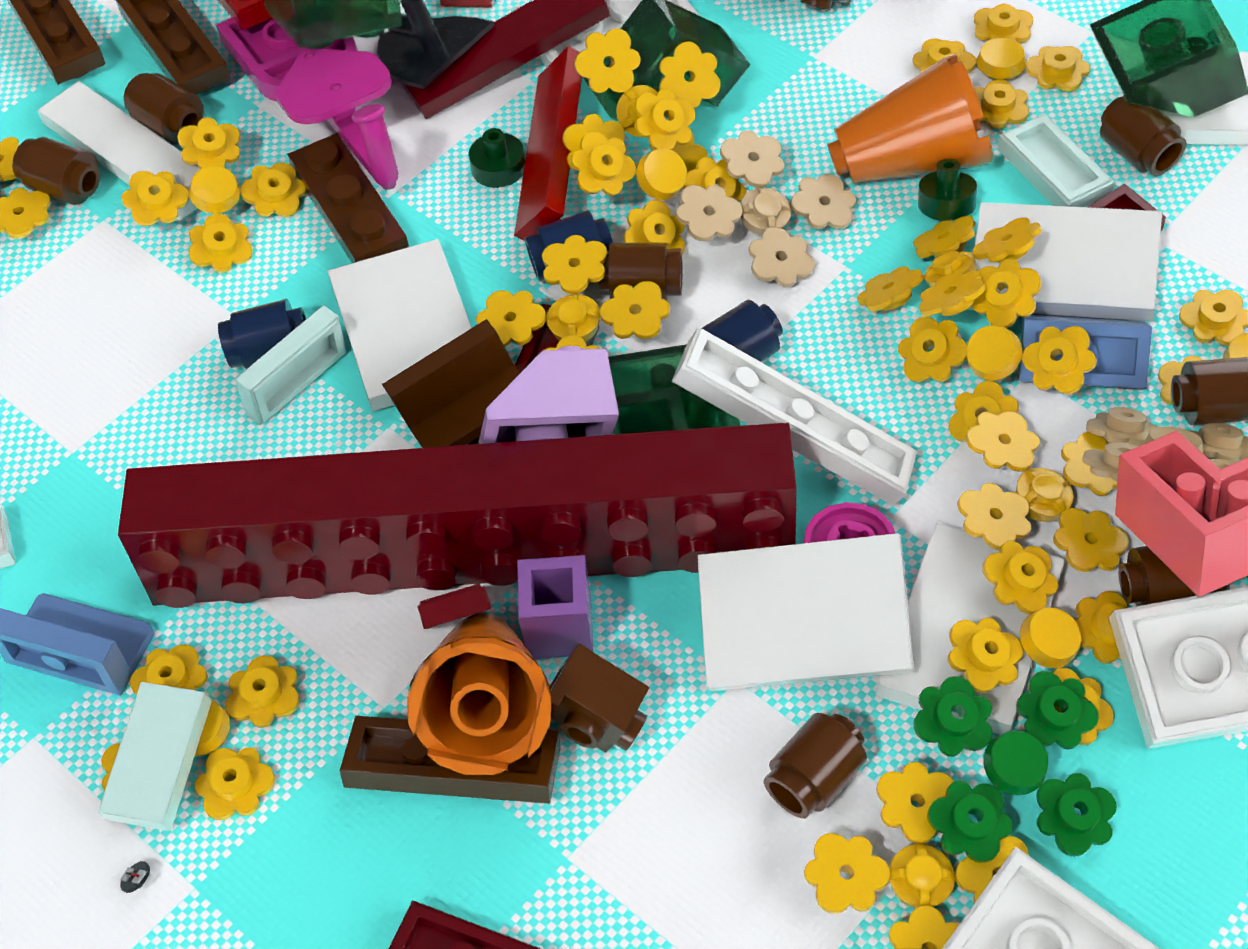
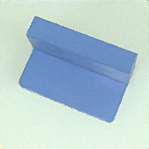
M1042 314L1020 317L1019 326L1022 329V352L1028 345L1040 342L1039 335L1046 327L1053 326L1062 332L1067 327L1079 326L1088 333L1090 337V347L1088 350L1092 351L1097 358L1096 367L1091 372L1084 373L1085 380L1083 385L1147 388L1152 326L1145 321ZM1063 354L1057 355L1054 360H1060ZM1021 359L1018 373L1019 381L1033 382L1034 373L1026 369Z
M45 593L37 596L26 615L0 608V654L6 663L119 696L125 690L155 634L151 624L148 622Z

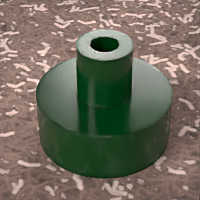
M491 128L486 130L470 146L468 156L471 173L479 184L491 188H501L517 182L523 176L525 165L524 148L517 137L504 133L501 129Z
M953 159L941 160L937 163L936 172L929 173L920 180L918 208L924 215L938 220H956L960 217L969 216L974 212L976 208L977 183L970 175L960 172L961 165L958 161Z

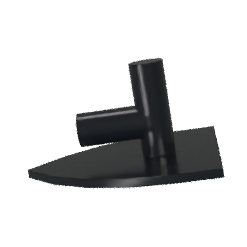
M400 0L406 14L392 12L388 15L386 20L388 32L379 35L376 52L378 58L388 68L392 79L409 86L424 89L492 29L495 24L491 20L477 17L448 16L431 18L424 0Z

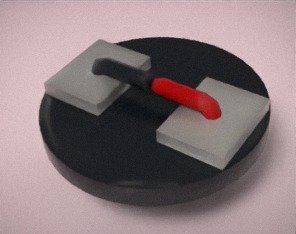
M140 861L128 867L120 878L121 890L125 893H132L137 889H141L149 876L150 865L145 861Z

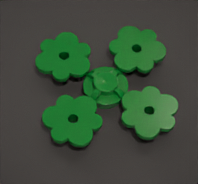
M1040 671L1034 674L1028 682V693L1022 694L1016 701L1018 714L1027 719L1024 724V732H1007L995 737L993 740H991V726L986 721L992 713V705L987 698L975 696L973 686L968 680L959 676H952L944 680L940 688L930 686L922 690L918 698L922 710L917 713L913 721L916 735L928 743L938 742L939 750L948 757L959 755L964 748L970 751H980L986 747L983 765L987 777L993 784L982 783L972 789L964 781H954L948 786L946 797L938 798L930 805L927 812L928 822L935 831L943 834L941 846L946 853L955 856L965 851L971 860L978 863L990 862L997 856L1000 850V840L1005 839L1013 828L1009 816L1001 812L1004 807V798L1000 790L1011 795H1026L1038 789L1036 799L1043 811L1037 817V827L1044 835L1055 836L1057 847L1068 856H1081L1090 849L1092 844L1101 846L1111 839L1113 832L1108 821L1115 815L1117 805L1115 798L1108 790L1101 787L1091 788L1089 779L1081 773L1071 774L1065 782L1059 779H1049L1044 782L1048 769V755L1044 747L1050 746L1056 741L1063 749H1073L1080 743L1081 734L1090 732L1098 723V710L1092 702L1083 698L1085 688L1079 680L1068 678L1062 682L1056 674L1049 671ZM1054 706H1058L1062 712H1058ZM951 712L958 713L960 719L955 718ZM1073 807L1080 810L1081 816L1074 812ZM968 814L974 815L977 819V823L972 822L969 819Z

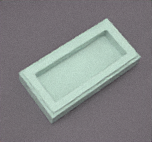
M1046 114L999 135L997 150L1052 206L1087 207L1114 190L1115 181Z
M323 305L235 379L245 414L259 425L265 423L346 354L340 320L337 314Z
M145 682L140 683L97 813L109 821L171 831L212 702L205 692Z

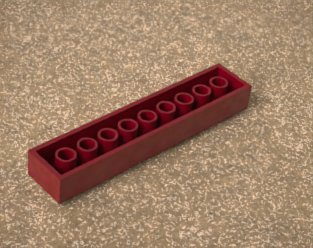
M787 422L127 468L118 536L152 605H165L172 608H183L193 603L216 601L245 604L261 598L290 596L299 599H314L323 594L349 592L377 595L387 590L409 588L444 590L453 585L479 583L508 586L518 581L517 560L585 555L588 576L618 574L623 577H639L648 572L675 570L699 573L698 555L796 544L797 487L790 425Z

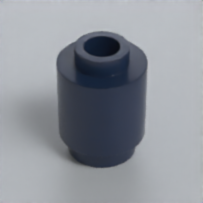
M589 210L536 227L537 234L524 238L533 270L539 282L545 280L543 272L546 266L543 263L542 253L549 245L554 243L564 244L568 237L580 235L585 239V242L599 241L603 243L607 248V253H609L610 243H613L605 219L594 220Z
M285 298L232 312L229 320L218 322L220 344L230 368L243 365L245 369H248L307 319L303 308L292 309L289 300Z
M747 299L702 327L705 331L760 362L780 350L778 337L783 334V329L776 314L766 304L758 306L754 301Z

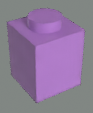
M585 555L517 560L518 619L524 646L533 658L568 657L578 643L594 652L592 601Z

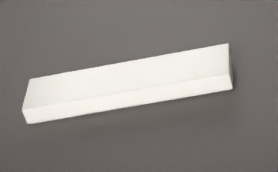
M80 81L38 109L44 125L76 148L92 153L97 163L128 185L130 177L138 171H148L154 175L161 171H168L173 174L175 183L185 186L189 192L191 180L194 174L200 170L198 164L188 165L184 163L180 150ZM190 197L185 207L177 209L178 221H181L197 209L191 202Z
M698 327L688 340L672 382L748 425L789 422L792 449L892 506H895L906 495L917 454L915 449L704 329Z

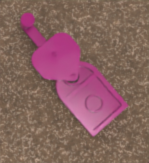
M287 0L290 11L243 31L232 18L216 24L221 42L263 96L278 102L286 115L296 123L316 124L327 120L377 184L382 186L385 191L396 187L399 172L383 118L385 113L384 106L382 104H371L358 110L355 109L360 105L379 98L389 90L392 83L390 72L374 53L357 50L356 42L351 32L323 0Z

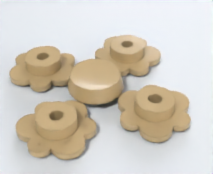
M745 130L739 134L738 139L730 138L725 140L721 145L720 155L728 163L726 170L729 176L735 179L743 178L750 186L756 188L747 192L740 204L736 199L726 197L725 190L718 185H711L706 190L697 185L687 186L681 193L680 201L682 205L677 208L676 218L680 223L688 224L689 234L698 241H709L715 234L722 238L731 236L734 231V223L741 218L744 226L749 231L762 236L761 239L753 240L748 248L749 255L754 258L751 265L753 275L761 281H772L775 279L780 286L790 287L795 283L796 278L810 276L815 267L814 259L810 254L806 253L808 247L806 240L800 236L790 237L783 229L791 218V210L799 216L808 217V224L812 228L823 229L828 224L832 228L843 229L849 226L852 220L851 209L856 203V197L852 192L844 190L842 180L833 174L821 175L817 180L811 177L803 178L798 186L799 191L793 195L791 203L780 192L764 188L769 184L772 176L780 175L784 170V161L779 157L782 146L774 137L761 136L758 138L755 132Z
M1114 407L1110 408L1108 413H1097L1094 419L1087 421L1086 430L1088 432L1105 437V440L1110 443L1106 444L1104 451L1096 449L1085 451L1082 460L1086 465L1091 466L1090 472L1099 477H1111L1117 482L1119 454L1178 431L1207 458L1216 457L1217 459H1210V461L1219 469L1238 462L1240 459L1248 458V437L1244 436L1241 429L1225 423H1209L1200 428L1199 431H1188L1176 427H1158L1147 423L1146 415L1138 410Z

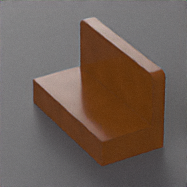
M486 319L387 380L382 386L422 448L467 445L480 437L486 408L520 372L513 364L498 333Z

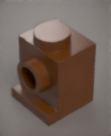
M578 643L561 665L550 684L552 696L551 720L561 725L563 734L580 746L586 748L597 747L606 753L615 744L624 751H627L647 719V715L639 711L638 708L650 687Z

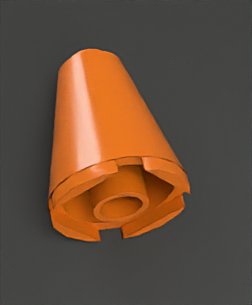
M957 54L941 59L834 129L836 141L827 143L837 175L840 176L848 173L852 183L936 172L937 163L944 159L958 161L961 165L960 169L982 167L993 161L989 135L979 138L977 131L981 130L980 119L984 118L967 70L962 61L958 62Z
M474 614L461 620L415 672L408 690V724L413 735L416 734L419 741L428 749L427 755L438 765L464 775H494L508 770V764L519 760L527 753L529 757L540 747L551 724L552 696L550 686L541 667L506 621L492 614Z

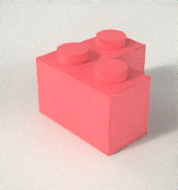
M1178 431L1119 454L1115 515L1198 597L1248 576V458L1219 469Z

